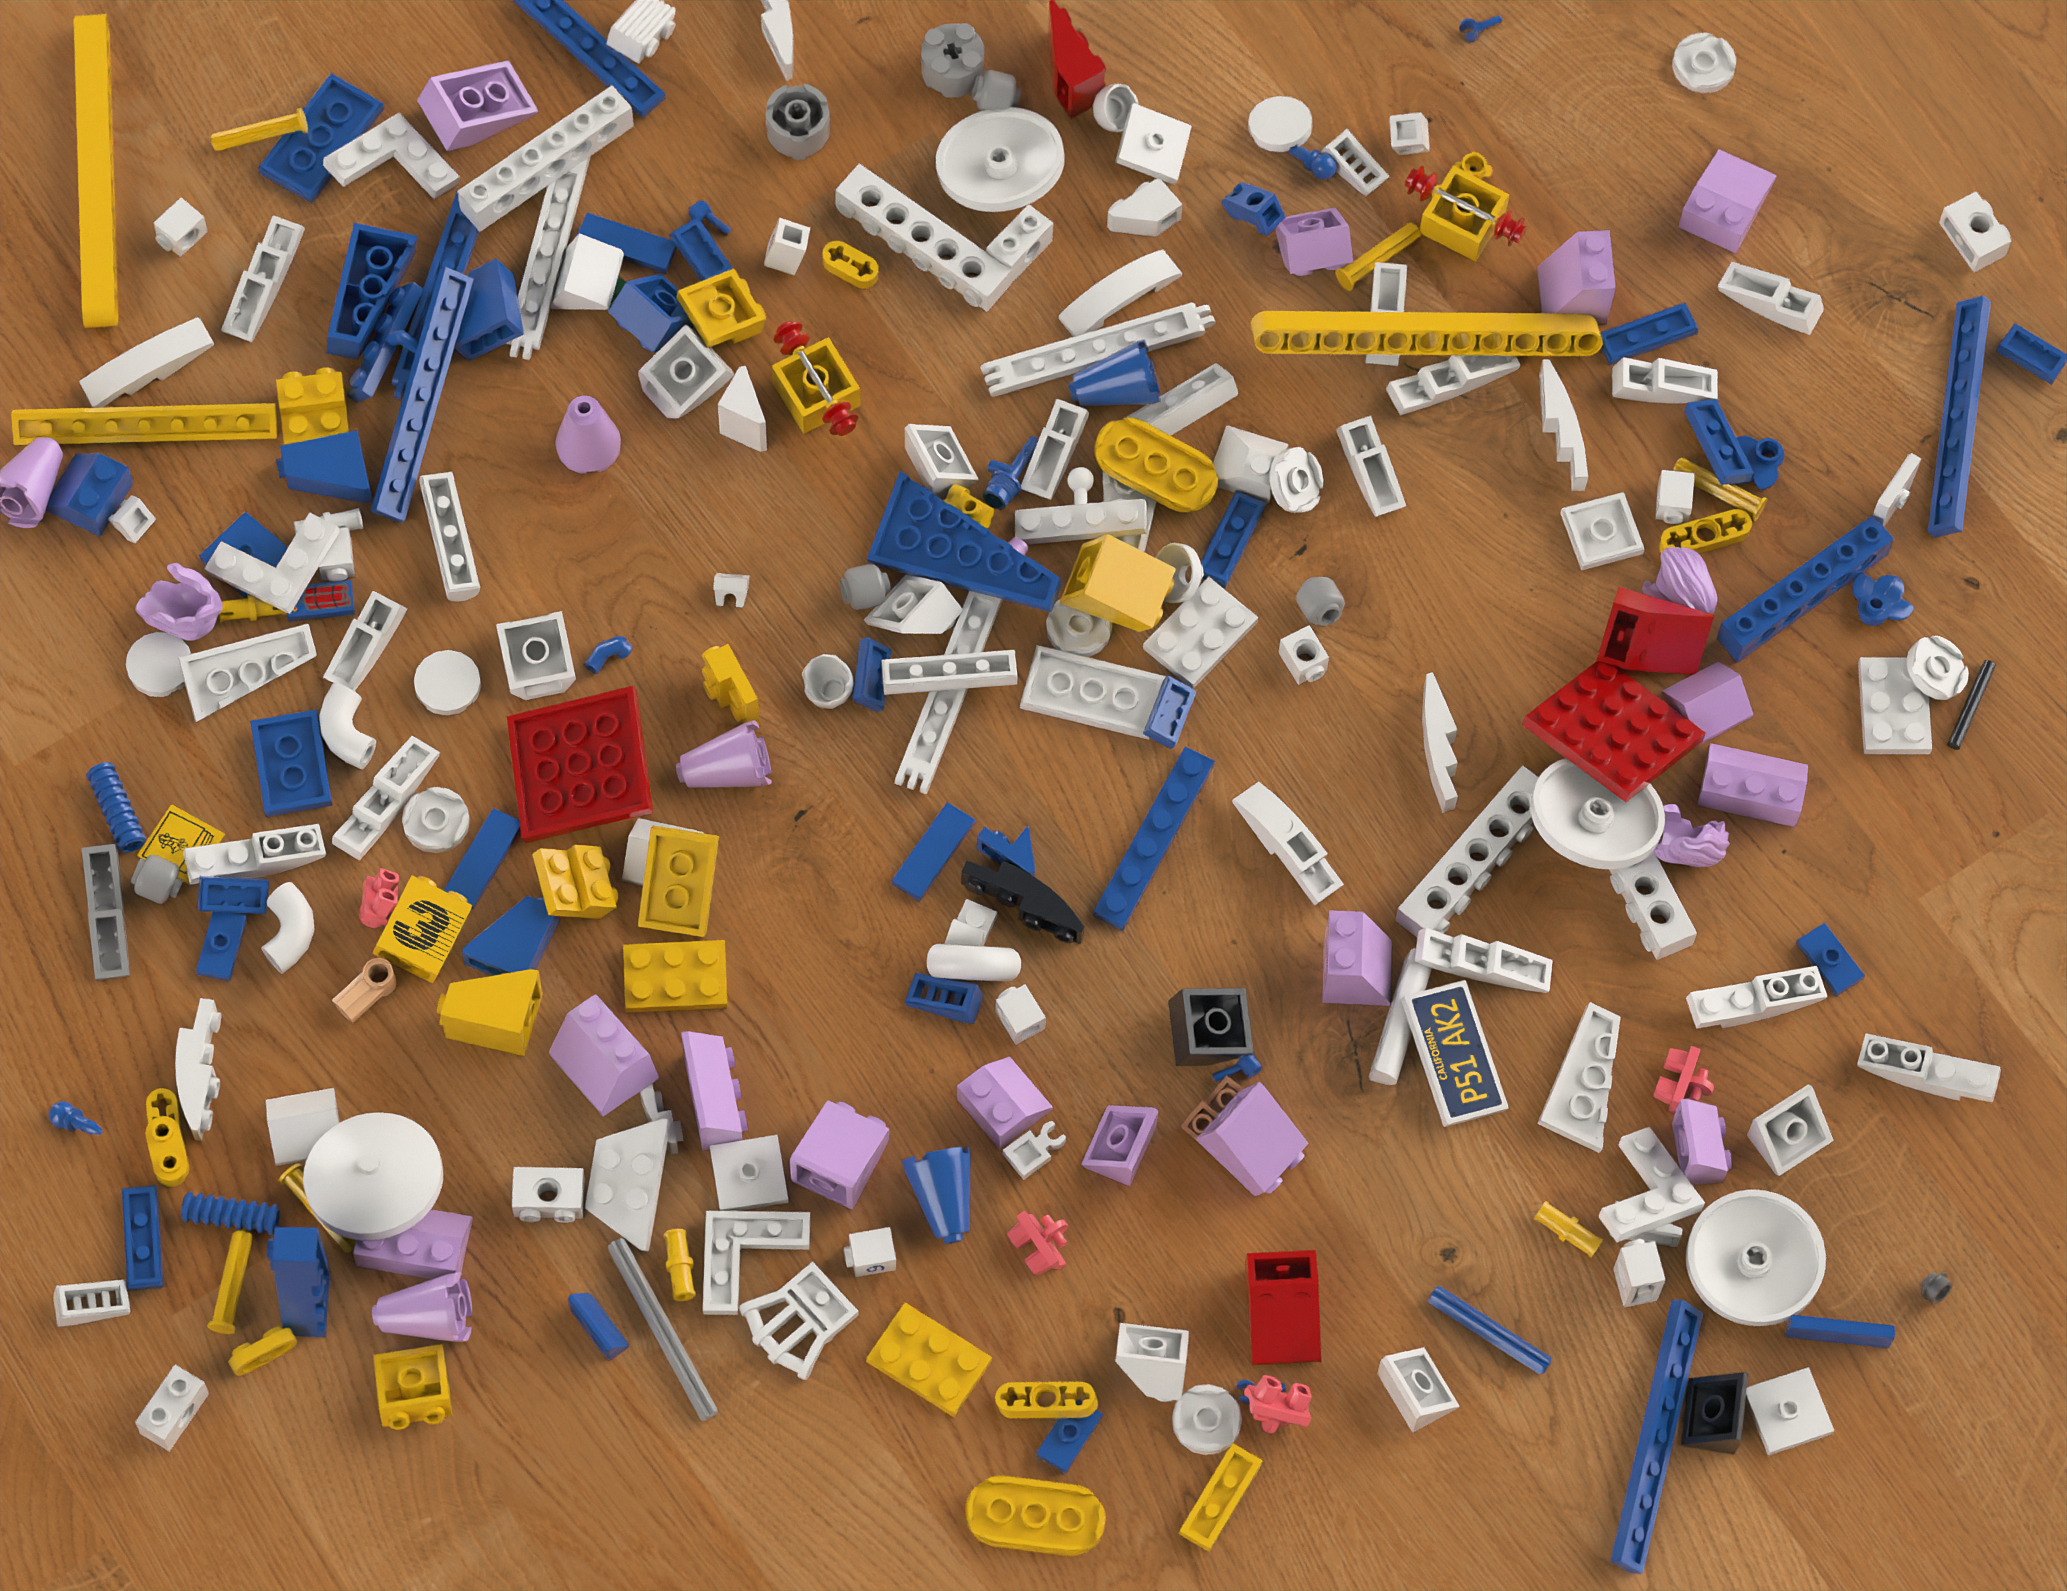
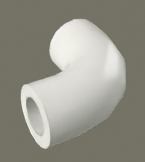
M333 683L325 696L319 715L321 736L331 752L348 764L364 769L373 756L376 740L360 733L353 725L352 719L362 698L352 689L338 683Z
M292 882L279 886L267 900V906L279 918L281 928L273 939L261 947L264 955L281 974L295 965L309 949L315 930L313 910L304 895Z
M935 944L928 952L927 968L931 976L935 978L1007 982L1014 980L1020 973L1021 958L1014 949L1005 947Z

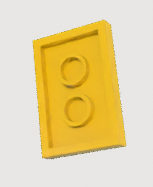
M654 825L650 828L638 927L705 937L719 836Z
M725 940L623 945L626 1013L728 1008Z
M907 1303L903 1304L866 1358L867 1363L953 1417L957 1414L992 1362L990 1355Z

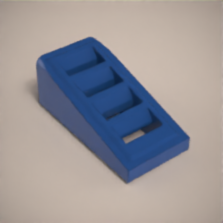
M915 973L905 1004L906 1006L959 1022L974 1024L983 1000V994L977 984ZM924 986H930L926 998L921 999ZM939 989L942 990V992L937 1002L934 1000ZM951 994H955L952 1004H948Z

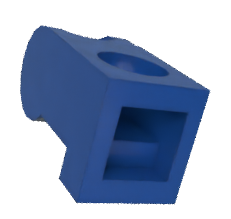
M1238 183L1233 191L1222 199V206L1231 217L1255 225L1258 232L1266 236L1286 218L1274 193L1251 184Z

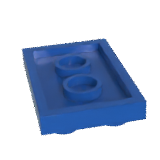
M317 709L250 721L266 817L333 806Z

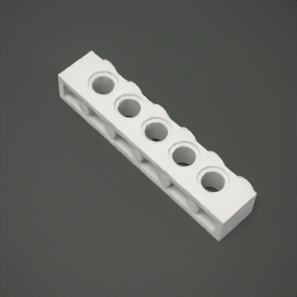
M610 86L458 190L460 210L481 232L634 127L632 107L613 86Z
M858 164L835 190V203L841 214L847 218L853 217L862 224L869 234L873 236L878 235L886 240L892 250L900 254L903 252L912 259L919 269L930 271L938 277L940 283L946 288H954L960 292L970 305L974 307L979 306L988 312L1011 285V269L861 164ZM867 202H874L877 205L873 207H868L864 204ZM900 220L902 223L895 225L891 224L890 221ZM918 237H924L928 240L925 242H917L914 239ZM943 255H950L953 258L950 260H943L940 257ZM968 273H976L979 276L975 278H969L965 275Z
M1522 765L1400 905L1396 914V922L1416 937H1418V931L1424 928L1443 934L1450 926L1448 920L1454 913L1460 915L1471 901L1469 896L1475 889L1481 891L1492 877L1490 874L1491 870L1496 865L1502 867L1513 852L1510 850L1517 841L1523 843L1532 832L1533 827L1531 824L1533 819L1530 802L1539 777ZM1520 805L1527 812L1519 814L1514 812L1511 807ZM1501 829L1506 833V836L1495 837L1490 831ZM1481 853L1486 859L1475 861L1470 857V854ZM1457 876L1462 878L1465 883L1454 885L1449 881V878ZM1437 900L1444 907L1442 909H1433L1428 905V902Z
M1654 851L1634 866L1609 869L1612 874L1610 879L1617 894L1622 893L1627 903L1625 908L1628 917L1633 923L1637 922L1642 931L1640 934L1642 943L1648 952H1653L1656 960L1693 945L1697 932ZM1645 886L1650 889L1651 894H1640L1636 887ZM1661 915L1667 922L1658 924L1651 919V916Z

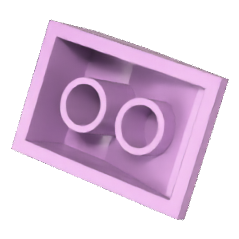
M509 60L430 77L417 99L446 151L472 146L536 115L538 112Z
M1719 149L1685 204L1678 227L1731 252L1737 253L1777 175Z

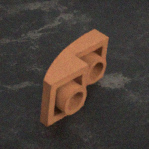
M1226 1075L1205 1101L1199 1103L1180 1127L1196 1140L1243 1088Z

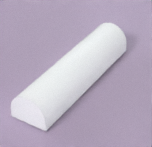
M445 472L420 476L419 482L447 599L450 601L471 599L479 593L480 584L453 473Z
M1015 650L882 660L884 695L1017 685Z
M1416 948L1411 949L1404 960L1368 1076L1369 1080L1385 1085L1397 1083L1412 1035L1401 998L1425 991L1432 970L1431 967L1415 963Z

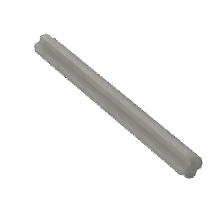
M620 1238L611 1242L608 1245V1251L700 1420L706 1421L713 1418L717 1414V1408L626 1241Z

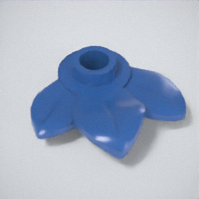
M1750 436L1737 437L1754 474L1750 481L1734 484L1742 485L1754 481V484L1761 491L1770 488L1775 484L1779 476L1778 467L1784 460L1783 447L1772 438H1764L1757 441ZM1768 453L1771 454L1773 457L1766 458L1762 455Z
M1861 573L1853 583L1852 593L1859 601L1857 606L1858 615L1861 621L1867 625L1878 626L1887 619L1904 620L1910 616L1914 609L1913 605L1901 599L1904 593V584L1897 576L1885 575L1875 581L1868 575Z

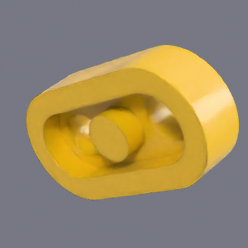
M167 1116L157 1117L147 1125L145 1132L156 1177L162 1183L175 1185L182 1182L189 1173V1163L181 1130L174 1119ZM162 1128L169 1130L166 1136H157L158 1130ZM168 1160L176 1161V1165L173 1168L164 1167Z
M277 1326L267 1331L263 1335V1339L253 1344L245 1343L232 1351L233 1356L229 1359L228 1363L236 1376L245 1375L289 1352L296 1346L297 1340L290 1328L282 1329L281 1326Z

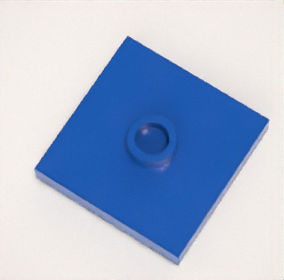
M245 511L199 555L201 562L207 565L222 541L276 568L288 547ZM231 586L243 598H247V595H250L236 587Z

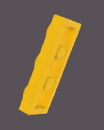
M1232 1443L1181 1527L1179 1535L1210 1552L1260 1469L1263 1460Z

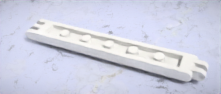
M590 157L547 187L518 294L524 335L507 342V344L511 345L510 357L517 358L520 347H524L523 359L530 360L532 350L540 349Z
M1189 303L982 364L980 368L983 374H988L984 379L987 385H993L989 388V392L992 397L1077 373L1140 340H1145L1149 351L1200 337L1205 334L1206 328L1214 326L1216 322L1213 316H1208L1211 314L1209 305L1196 307L1195 303Z
M969 591L962 608L963 612L958 618L944 655L983 652L1003 599ZM968 688L929 692L894 784L901 786L905 776L909 775L910 779L907 788L914 790L918 779H921L923 782L920 786V793L927 794Z

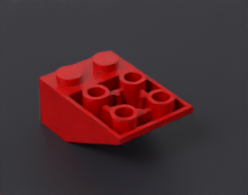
M1050 0L1048 41L1053 93L1064 111L1072 119L1093 107L1096 95L1105 87L1104 76L1106 66L1099 55L1094 56L1091 52L1085 35L1081 31L1077 32L1067 10L1064 7L1059 8L1054 0Z
M1618 587L1596 660L1627 670L1695 674L1698 671L1715 615Z
M1316 1250L1247 1253L1245 1279L1252 1365L1321 1362L1319 1281Z

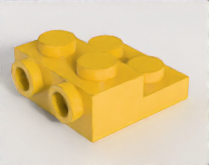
M735 269L678 290L676 296L708 348L729 339L735 344L762 333L766 321L765 311L759 303L756 304L750 294L747 282L743 278L740 279Z
M321 368L315 372L316 375L303 376L300 372H288L283 375V379L276 380L284 445L349 432L344 382L341 372H335L333 368Z
M729 644L707 649L702 654V658L705 661L702 673L706 680L703 682V686L710 700L716 698L720 708L730 705V709L737 722L742 720L745 723L755 720L760 725L758 698Z
M573 845L568 850L540 848L532 854L548 915L601 919L617 908L618 892L616 888L611 887L608 877L610 862L607 857L603 856L601 847Z
M443 1344L373 1355L378 1404L383 1427L390 1426L392 1429L401 1430L408 1427L410 1422L424 1420L428 1424H438L445 1417L452 1416Z

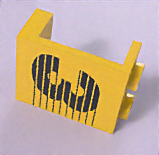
M411 875L372 954L384 958L390 963L433 984L473 905L467 903V899L457 892L449 891L447 893L437 888V884L427 877L418 876L417 878Z

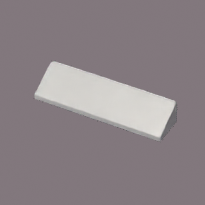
M1215 363L1160 396L1161 402L1147 404L1125 418L1140 419L1171 436L1236 397L1238 390L1233 376Z

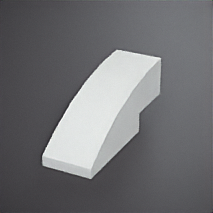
M1375 262L1370 312H1404L1407 265ZM1366 355V363L1398 366L1399 355Z
M1731 262L1718 285L1720 292L1753 312L1808 335L1811 334L1824 311L1820 295L1792 287L1788 278Z
M1623 357L1612 368V397L1655 403H1688L1717 399V370L1658 358L1654 363Z
M1056 399L1047 425L1043 427L1021 484L1022 490L1049 500L1052 499L1088 419L1089 412L1086 409Z
M1368 416L1338 427L1336 432L1344 453L1374 516L1377 517L1406 507L1386 447L1381 445L1372 417Z
M372 591L358 620L353 619L323 677L355 691L384 651L405 615L407 608Z

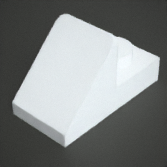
M966 899L957 920L953 919L945 944L984 946L997 918V911Z

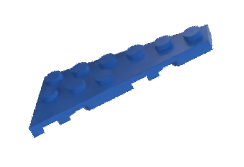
M899 472L867 557L869 564L1052 612L1063 583L1060 577L1030 557H1026L1003 539L1001 540L990 533L988 529L951 504H947L935 496L924 486H920L911 480L903 472Z

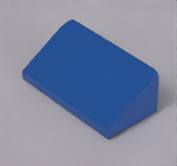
M578 1293L568 1296L570 1311L607 1360L611 1361L628 1349L629 1343L592 1294Z

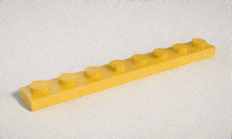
M276 403L12 410L11 413L14 445H29L38 437L51 438L58 444L274 439L278 435Z

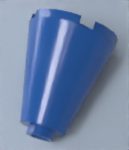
M1137 341L1073 374L1074 381L1068 383L1073 402L1079 400L1081 406L1138 405L1161 402L1154 365L1146 351H1149L1146 341Z
M962 1147L932 1151L925 1153L922 1160L916 1161V1157L913 1156L902 1161L903 1169L935 1238L943 1239L944 1244L963 1241V1234L970 1232L971 1154L969 1147L963 1149Z

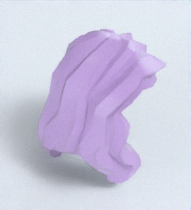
M1672 546L1665 548L1660 554L1662 564L1656 583L1652 584L1650 581H1645L1642 588L1643 593L1713 614L1717 605V594L1705 561L1696 551L1689 548H1674Z
M172 563L167 566V569L181 583L174 584L167 581H156L152 585L150 592H147L145 597L139 600L135 610L150 626L180 639L194 641L205 636L214 628L218 614L223 609L222 601L218 592L211 587L209 581L199 572L184 568L179 563Z
M1675 804L1663 806L1665 813L1663 836L1660 843L1654 849V853L1658 858L1669 863L1709 868L1719 863L1725 857V849L1730 843L1728 841L1729 833L1725 831L1724 821L1719 823L1716 820L1710 821L1706 825L1693 828L1689 820L1681 818L1679 808Z

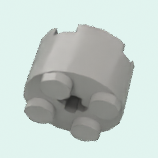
M967 23L944 24L930 29L922 43L921 71L926 86L929 88L931 86L933 89L942 92L944 97H961L971 93L976 77L978 75L982 76L984 73V44L980 36L975 32L974 27Z
M803 84V87L793 86L789 88L788 85H784L773 92L766 106V132L772 146L778 152L795 160H805L808 156L822 149L830 135V112L826 97L809 84Z

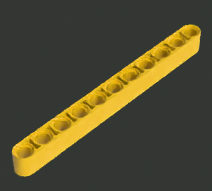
M107 14L74 16L81 295L84 327L95 328L118 326L110 35Z
M1263 311L1256 314L1250 323L1257 349L1267 354L1591 356L1596 354L1603 345V339L1594 317L1588 314Z

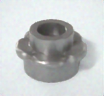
M1945 1272L1940 1274L1930 1273L1921 1283V1288L1923 1289L1922 1297L1925 1300L1929 1299L1934 1304L1945 1299L1953 1287V1283L1947 1279L1948 1274Z

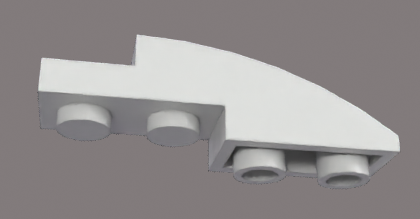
M1257 782L1232 800L1235 807L1271 855L1273 853L1278 855L1314 906L1344 885L1324 858L1327 852L1302 821L1263 784Z
M319 824L253 833L252 838L247 840L185 848L183 855L191 885L198 884L200 876L261 878L319 860L326 856L320 826Z
M1813 966L1756 976L1752 982L1690 992L1686 999L1696 1029L1721 1024L1722 1028H1727L1803 1008L1826 999L1827 994L1818 968Z
M200 998L193 1030L179 1028L175 1060L179 1099L194 1139L197 1141H202L204 1130H210L213 1118V1111L209 1110L212 1098H217L220 1088V1079L216 1078L213 1066H210L214 1053V1045L210 1043L213 1032L218 1033L221 1013L217 1011L214 1000Z
M1865 1034L1857 1063L1858 1067L1887 1080L1958 1101L1963 1096L1993 1103L2001 1073L2000 1066L1933 1053V1048L1929 1046L1871 1034Z

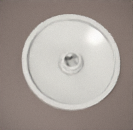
M1014 107L1003 110H984L964 118L946 133L939 144L936 154L938 178L945 192L953 200L965 207L986 212L1013 210L1038 200L1055 185L1064 167L1063 144L1060 134L1054 125L1035 112Z
M1567 758L1550 765L1540 775L1531 796V816L1542 838L1559 854L1584 866L1597 869H1620L1635 865L1643 861L1654 851L1664 830L1665 813L1663 804L1651 784L1647 785L1629 801L1624 802Z
M367 1113L340 1122L317 1141L309 1153L305 1164L303 1185L311 1210L317 1219L328 1229L347 1238L378 1240L392 1237L408 1230L422 1220L431 1210L441 1191L443 1165L433 1138L419 1124L396 1114Z
M1743 1190L1719 1198L1701 1213L1688 1239L1686 1266L1695 1291L1713 1311L1739 1324L1768 1326L1790 1319L1792 1315L1800 1313L1812 1301L1824 1277L1826 1253L1818 1227L1799 1205L1773 1192Z

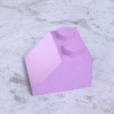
M1336 208L1287 216L1275 228L1282 259L1290 274L1294 273L1297 276H1304L1313 273L1315 269L1326 268L1328 270H1336L1339 267L1343 268L1344 264L1353 263L1349 225Z
M1011 1057L982 1066L957 1085V1100L999 1150L1053 1109L1052 1105Z
M1680 1099L1672 1120L1681 1171L1692 1185L1723 1182L1728 1170L1732 1168L1730 1151L1724 1150L1722 1138L1726 1137L1724 1118H1718L1717 1106L1690 1099Z

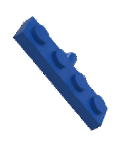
M415 282L395 288L388 299L390 306L386 314L382 315L375 327L377 333L373 341L365 347L362 354L364 360L349 381L351 387L347 397L356 403L373 397L398 344L416 354L419 341L404 331L423 292V288Z

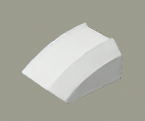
M685 325L639 370L638 375L643 392L667 418H680L711 397L734 376V373L711 347L708 348L701 336L695 330Z
M562 611L514 622L496 624L511 694L524 700L564 693L576 680Z

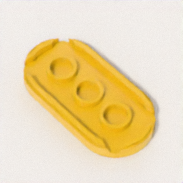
M1132 417L1123 418V420L1118 421L1113 420L1107 423L1097 436L1095 457L1101 469L1107 475L1178 512L1200 510L1213 499L1218 486V475L1215 471V466L1208 456L1140 419Z
M992 1476L983 1480L982 1483L970 1492L965 1507L966 1522L972 1534L981 1542L994 1547L1076 1556L1086 1553L1095 1547L1105 1529V1510L1101 1502L1089 1489L1074 1484L1011 1476Z

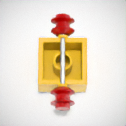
M1420 166L1418 170L1413 168L1405 181V186L1408 187L1407 194L1410 195L1414 191L1420 193L1421 202L1433 197L1422 214L1420 233L1475 262L1493 233L1495 240L1502 236L1508 238L1509 247L1514 242L1519 244L1527 230V226L1523 225L1525 218L1522 217L1515 221L1512 219V211L1506 212L1510 194L1455 166H1452L1441 186L1437 184V173L1434 172L1430 176L1425 175L1424 166Z
M792 321L781 324L776 329L773 340L776 344L783 343L780 349L782 355L792 356L771 365L772 383L802 433L805 434L825 423H832L829 429L832 435L839 434V436H845L851 433L856 428L859 417L855 413L849 414L848 412L861 406L860 387L830 338L828 337L805 349L810 337L808 334H800L803 328L800 322L793 323Z

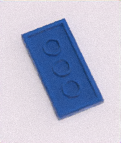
M330 73L303 108L308 132L303 133L300 130L284 134L258 167L259 173L312 204L333 177L323 166L324 157L366 133L385 109L384 103Z

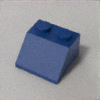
M662 274L627 281L608 311L621 328L630 331L639 339L642 347L653 353L658 352L685 325L692 329L694 328L693 323L676 298L679 289Z
M100 453L75 454L51 492L45 511L101 537L110 522L108 518L115 514L133 485L129 467Z

